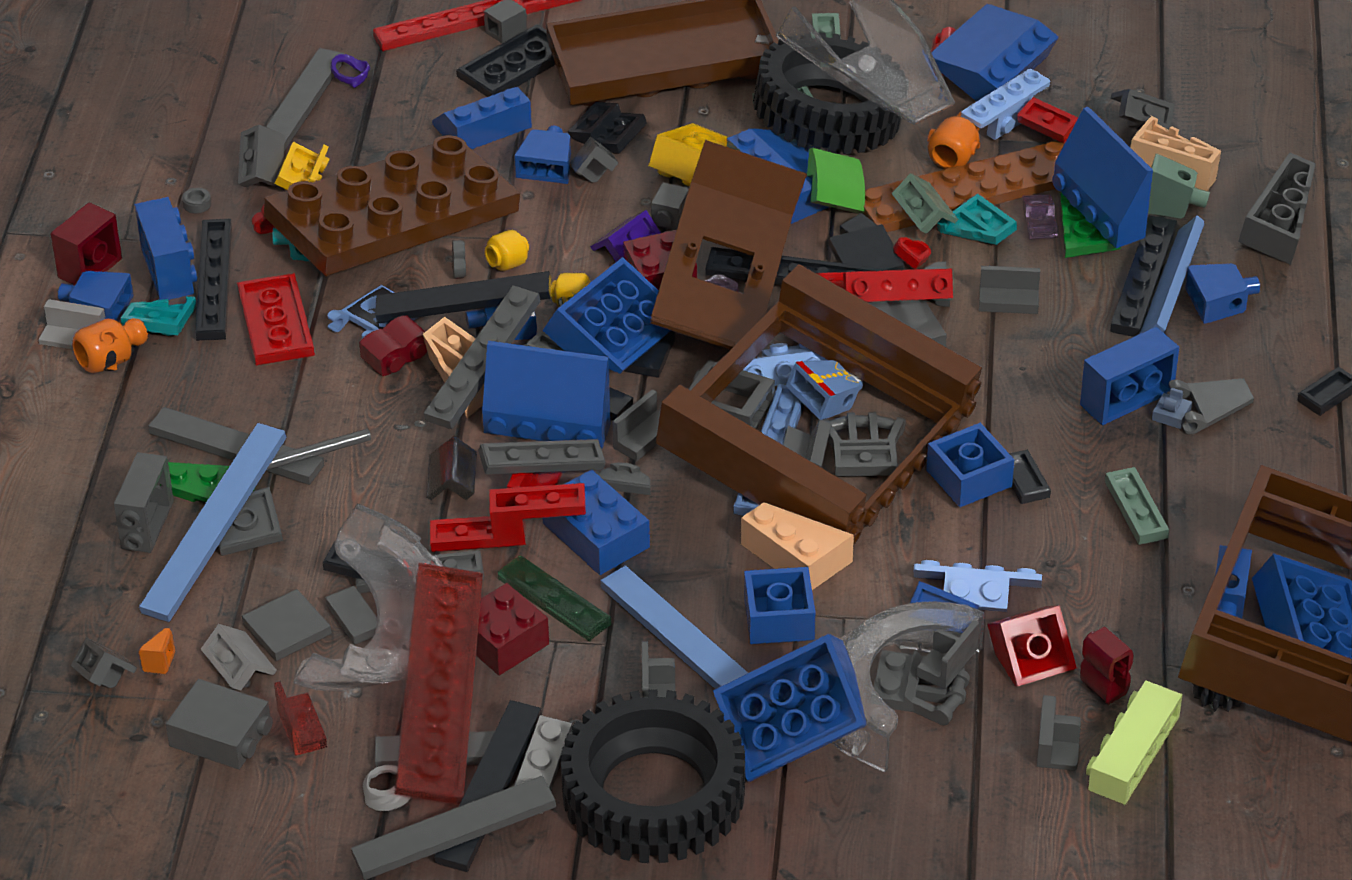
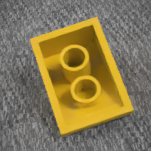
M694 123L657 134L649 166L657 169V173L662 176H675L682 179L683 184L690 186L705 140L727 147V138L729 137Z

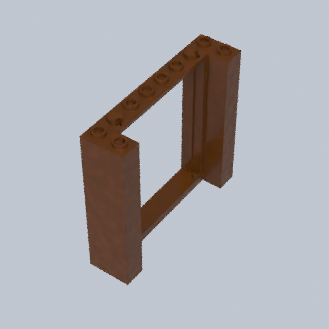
M798 264L782 280L779 301L691 390L679 384L662 401L656 444L758 505L765 502L853 534L854 545L860 538L866 525L870 527L875 522L882 507L888 508L896 492L907 487L912 474L916 470L921 471L927 463L928 443L955 433L963 417L968 418L973 413L977 404L974 398L982 384L979 381L982 367ZM779 333L784 334L827 360L837 361L846 371L937 423L867 501V494L711 403Z
M1261 465L1192 632L1178 678L1352 742L1351 658L1218 610L1249 533L1352 570V497Z

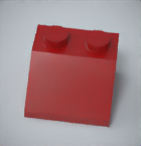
M1060 605L1045 606L987 624L995 655L1015 686H1021L1077 669Z

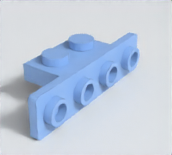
M1028 69L962 110L961 117L970 120L979 128H984L988 125L986 135L996 140L1021 124L1018 122L1017 114L1034 95L1050 86V79L1037 71Z
M777 343L770 345V349L762 350V357L754 358L743 370L775 380V386H777L778 384H787L795 362L822 361L827 359L801 344L788 347L786 343Z
M923 560L921 564H914L913 569L915 578L945 580L944 591L978 604V610L1007 612L1009 585L1041 588L1042 574H1036V570L1029 568H1019L1017 572L1004 571L1003 567L994 565L985 566V569H974L972 565L967 563H954L953 567L940 566V563L937 561Z

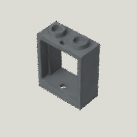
M708 360L702 370L696 372L689 390L718 362ZM742 370L724 390L748 397L749 399L743 408H736L714 400L711 403L757 429L769 411L775 392V380Z
M137 452L114 502L121 549L151 553L174 502L167 456Z

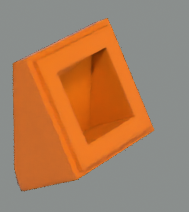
M164 628L140 648L139 656L144 672L166 674L176 651L170 628Z

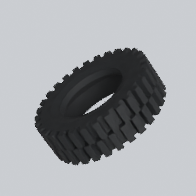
M818 32L817 37H813L811 33H803V38H800L795 34L790 35L789 40L782 38L779 39L778 44L772 43L769 49L763 52V56L760 59L753 106L754 110H757L758 118L764 119L763 124L767 128L773 126L772 132L777 136L784 133V140L791 142L796 139L798 140L797 145L804 148L807 144L813 145V148L819 150L823 147L828 148V152L836 153V149H842L843 154H851L854 148L858 153L865 152L866 146L870 150L877 149L878 143L884 146L888 143V139L892 140L895 134L898 133L908 91V79H905V71H900L901 65L898 62L892 63L893 57L889 54L881 56V49L875 47L871 50L869 49L870 44L865 41L857 44L855 43L856 38L848 36L847 40H842L839 34H833V37L829 38L826 37V33ZM812 85L831 86L855 95L862 103L838 104L810 97L797 89Z
M648 689V697L640 698L639 690L630 692V700L624 701L621 694L612 697V706L610 707L604 701L596 704V714L590 710L586 711L582 715L583 723L576 721L572 726V734H567L565 747H562L561 752L565 812L568 811V820L571 825L576 824L577 833L581 837L588 834V843L596 848L603 842L604 853L612 856L615 850L618 849L620 850L621 859L630 861L632 854H639V863H649L650 855H658L659 863H667L668 854L675 853L679 861L687 858V849L691 848L695 855L704 852V841L713 847L719 842V833L726 836L731 831V822L737 823L740 810L743 809L745 796L744 745L742 746V738L739 732L734 733V724L729 719L724 722V713L718 708L710 713V703L702 700L696 706L694 705V696L685 693L683 699L678 700L676 691L667 690L666 697H658V689ZM647 753L668 754L686 761L697 770L704 784V788L695 795L680 802L662 806H643L628 803L612 796L603 789L605 780L613 768L628 758Z

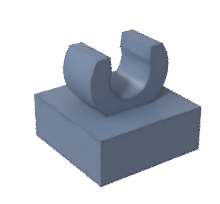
M1171 388L1170 395L1163 393L1153 410L1152 420L1181 429L1182 424L1185 422V413L1191 411L1192 401L1182 399L1183 391Z

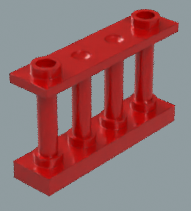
M952 268L816 273L865 302L953 298Z

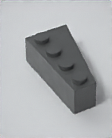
M1289 152L1247 214L1238 242L1291 265L1300 237L1316 163Z

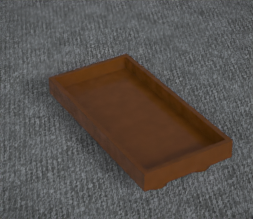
M685 0L546 23L547 42L570 105L582 104L592 106L595 102H606L610 98L628 95L651 97L658 94L660 90L681 86L705 88L714 81L735 77L748 80L757 79L763 52L769 49L772 43L778 44L779 41L761 0ZM757 35L766 36L769 44L756 43Z
M444 135L436 138L433 144L412 151H393L384 160L362 167H343L337 172V175L315 182L300 181L293 183L287 191L265 197L264 217L325 276L518 212L520 192L505 180L495 167L487 164L469 148L462 138Z

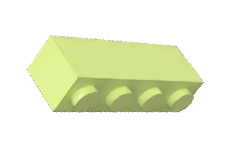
M1146 680L1139 692L1133 691L1128 701L1127 711L1119 713L1114 724L1113 733L1105 735L1098 757L1092 756L1088 763L1086 775L1090 776L1089 791L1126 805L1179 719L1182 694Z

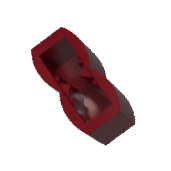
M407 315L400 316L389 322L383 329L372 331L362 338L359 342L360 356L381 376L390 375L399 371L405 363L420 359L428 352L423 333L426 331Z
M1105 626L1097 631L1090 632L1083 641L1082 655L1084 659L1080 666V679L1109 705L1125 696L1131 684L1129 670L1133 663L1134 654L1125 643Z

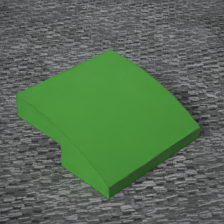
M810 148L807 177L813 178L811 203L854 213L864 212L865 182L860 159Z

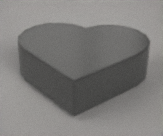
M452 240V269L454 278L466 277L465 242L463 240Z

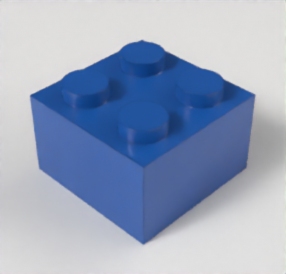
M981 422L928 443L927 471L959 508L1012 487L1014 458Z
M809 567L744 571V602L750 644L815 640L816 612Z

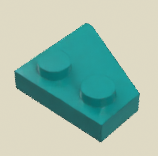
M978 193L953 211L958 218L956 223L944 218L937 223L940 233L995 245L1017 230V221Z
M186 297V303L169 305L168 299L130 303L121 317V325L124 326L125 322L129 319L137 318L144 323L149 332L161 333L165 336L179 335L196 308V297Z

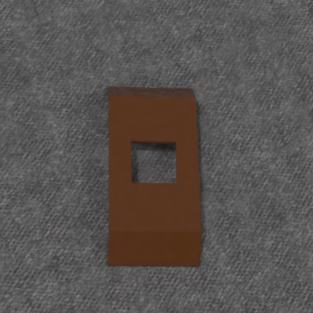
M705 140L690 183L650 318L651 324L731 350L767 312L792 216L807 174ZM702 239L753 256L743 293L692 277Z

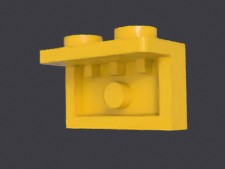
M292 142L274 184L288 190L289 186L296 182H315L321 180L322 175L318 174V172L323 173L330 158L325 155L329 146L324 144L319 154Z

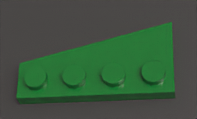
M1059 191L1065 258L1121 249V247L1115 248L1105 239L1092 223H1089L1085 216L1076 207L1072 206L1069 200Z

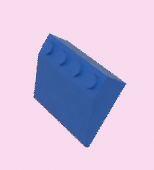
M986 4L934 49L925 60L977 102L1026 70H1034L1048 57L1059 36L1037 19Z
M1085 107L1055 161L1054 175L1052 177L1053 185L1115 248L1145 238L1153 169L1089 107Z
M748 129L727 138L728 148L806 174L809 149L813 148L810 144H807L805 148L798 146V140L796 139L788 142L784 140V133L777 136L772 130ZM807 175L792 216L791 224L829 208L828 206L811 203L813 178L807 177Z
M622 257L560 306L542 331L564 351L609 357V370L621 374L672 330L651 324L650 318L659 290Z
M488 341L482 407L484 433L538 441L598 439L600 447L603 449L610 428L609 357Z
M1273 553L1252 577L1265 627L1352 659V580Z
M827 634L713 690L720 711L724 713V722L730 719L734 724V733L739 732L742 738V746L744 745L745 777L748 782L867 726L854 667L843 640L831 634Z

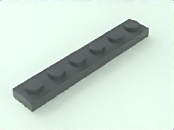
M517 286L511 287L425 410L424 417L427 422L453 429L484 384L488 341L512 344L541 302L539 293Z

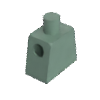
M1155 154L1151 166L1153 175L1148 213L1183 218L1189 204L1205 208L1210 192L1195 188L1198 175L1196 170L1162 155Z

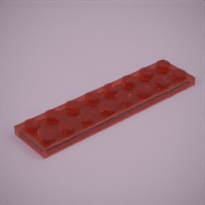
M425 563L418 564L394 791L396 795L460 804L464 798L483 573Z

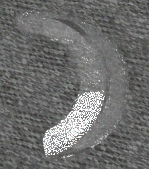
M357 503L338 531L335 551L342 560L347 562L361 575L369 586L377 607L376 631L372 640L365 648L350 644L345 650L343 658L328 659L313 652L310 658H306L299 665L294 684L314 690L331 692L354 690L399 681L421 673L430 667L444 652L451 640L456 623L455 594H451L446 580L448 574L437 555H431L420 543L421 538L408 527Z
M949 602L909 603L882 611L841 636L839 639L843 640L855 670L867 726L832 742V744L845 754L886 772L889 763L890 736L898 725V715L895 710L890 708L878 696L872 685L870 669L875 656L884 646L896 644L900 649L930 652L933 649V634L937 629L963 633L973 620L980 623L977 652H980L983 645L985 612L965 604Z

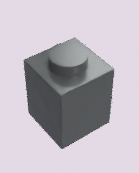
M503 0L484 10L485 33L500 43H504L527 30L526 9L513 0Z
M668 183L661 184L651 202V218L656 226L677 230L689 188Z

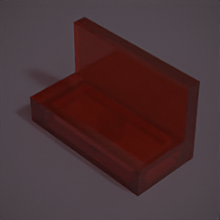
M281 681L275 682L277 710L295 756L326 748L327 739L309 693L287 698Z

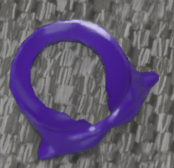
M347 54L336 55L330 65L333 75L338 80L354 88L364 82L370 71V65L367 61L358 60ZM336 63H348L362 73L356 77L344 76L336 69Z

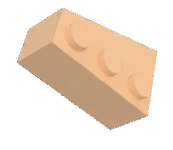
M1151 116L1132 138L1130 148L1150 167L1152 166L1155 154H1159L1196 170L1198 175L1195 188L1208 191L1216 181L1221 150L1195 137H1191L1188 140L1178 135L1179 129L1171 126L1168 130L1158 125V119Z
M446 317L423 333L429 358L444 382H446L476 339ZM484 384L464 411L466 418L483 406Z
M765 502L741 517V545L774 569L809 567L812 590L853 562V534Z

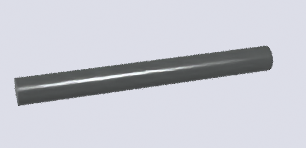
M368 429L277 454L266 470L370 441V432Z

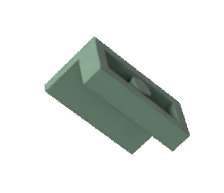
M912 173L891 193L919 230L926 234L941 218L953 223L958 221V218L928 181Z

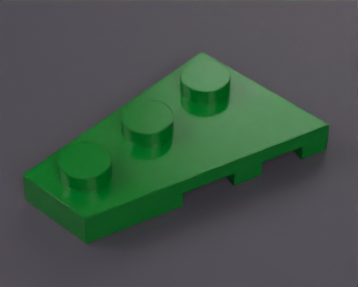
M168 462L173 496L191 502L199 500L207 502L229 466Z

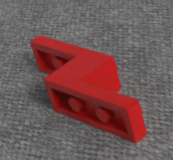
M585 484L489 490L490 516L430 520L431 552L526 545L525 519L586 515Z

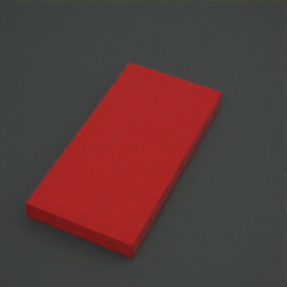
M295 273L237 282L256 365L315 356Z

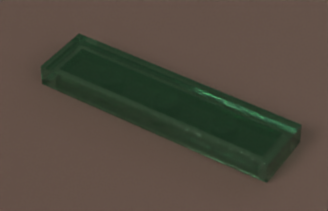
M521 555L498 571V580L504 584L508 583L523 597L587 641H591L612 625L611 616Z

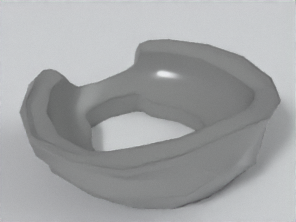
M382 765L376 767L367 774L363 781L365 803L368 807L377 811H391L400 808L413 796L414 785L411 776L400 766ZM393 773L398 777L396 785L391 789L378 790L369 787L370 780L379 774Z

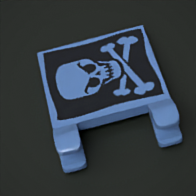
M380 285L342 310L330 311L327 318L333 322L328 324V328L334 332H339L351 320L366 329L362 333V338L372 331L383 329L389 322L377 323L375 317L376 296L395 292Z

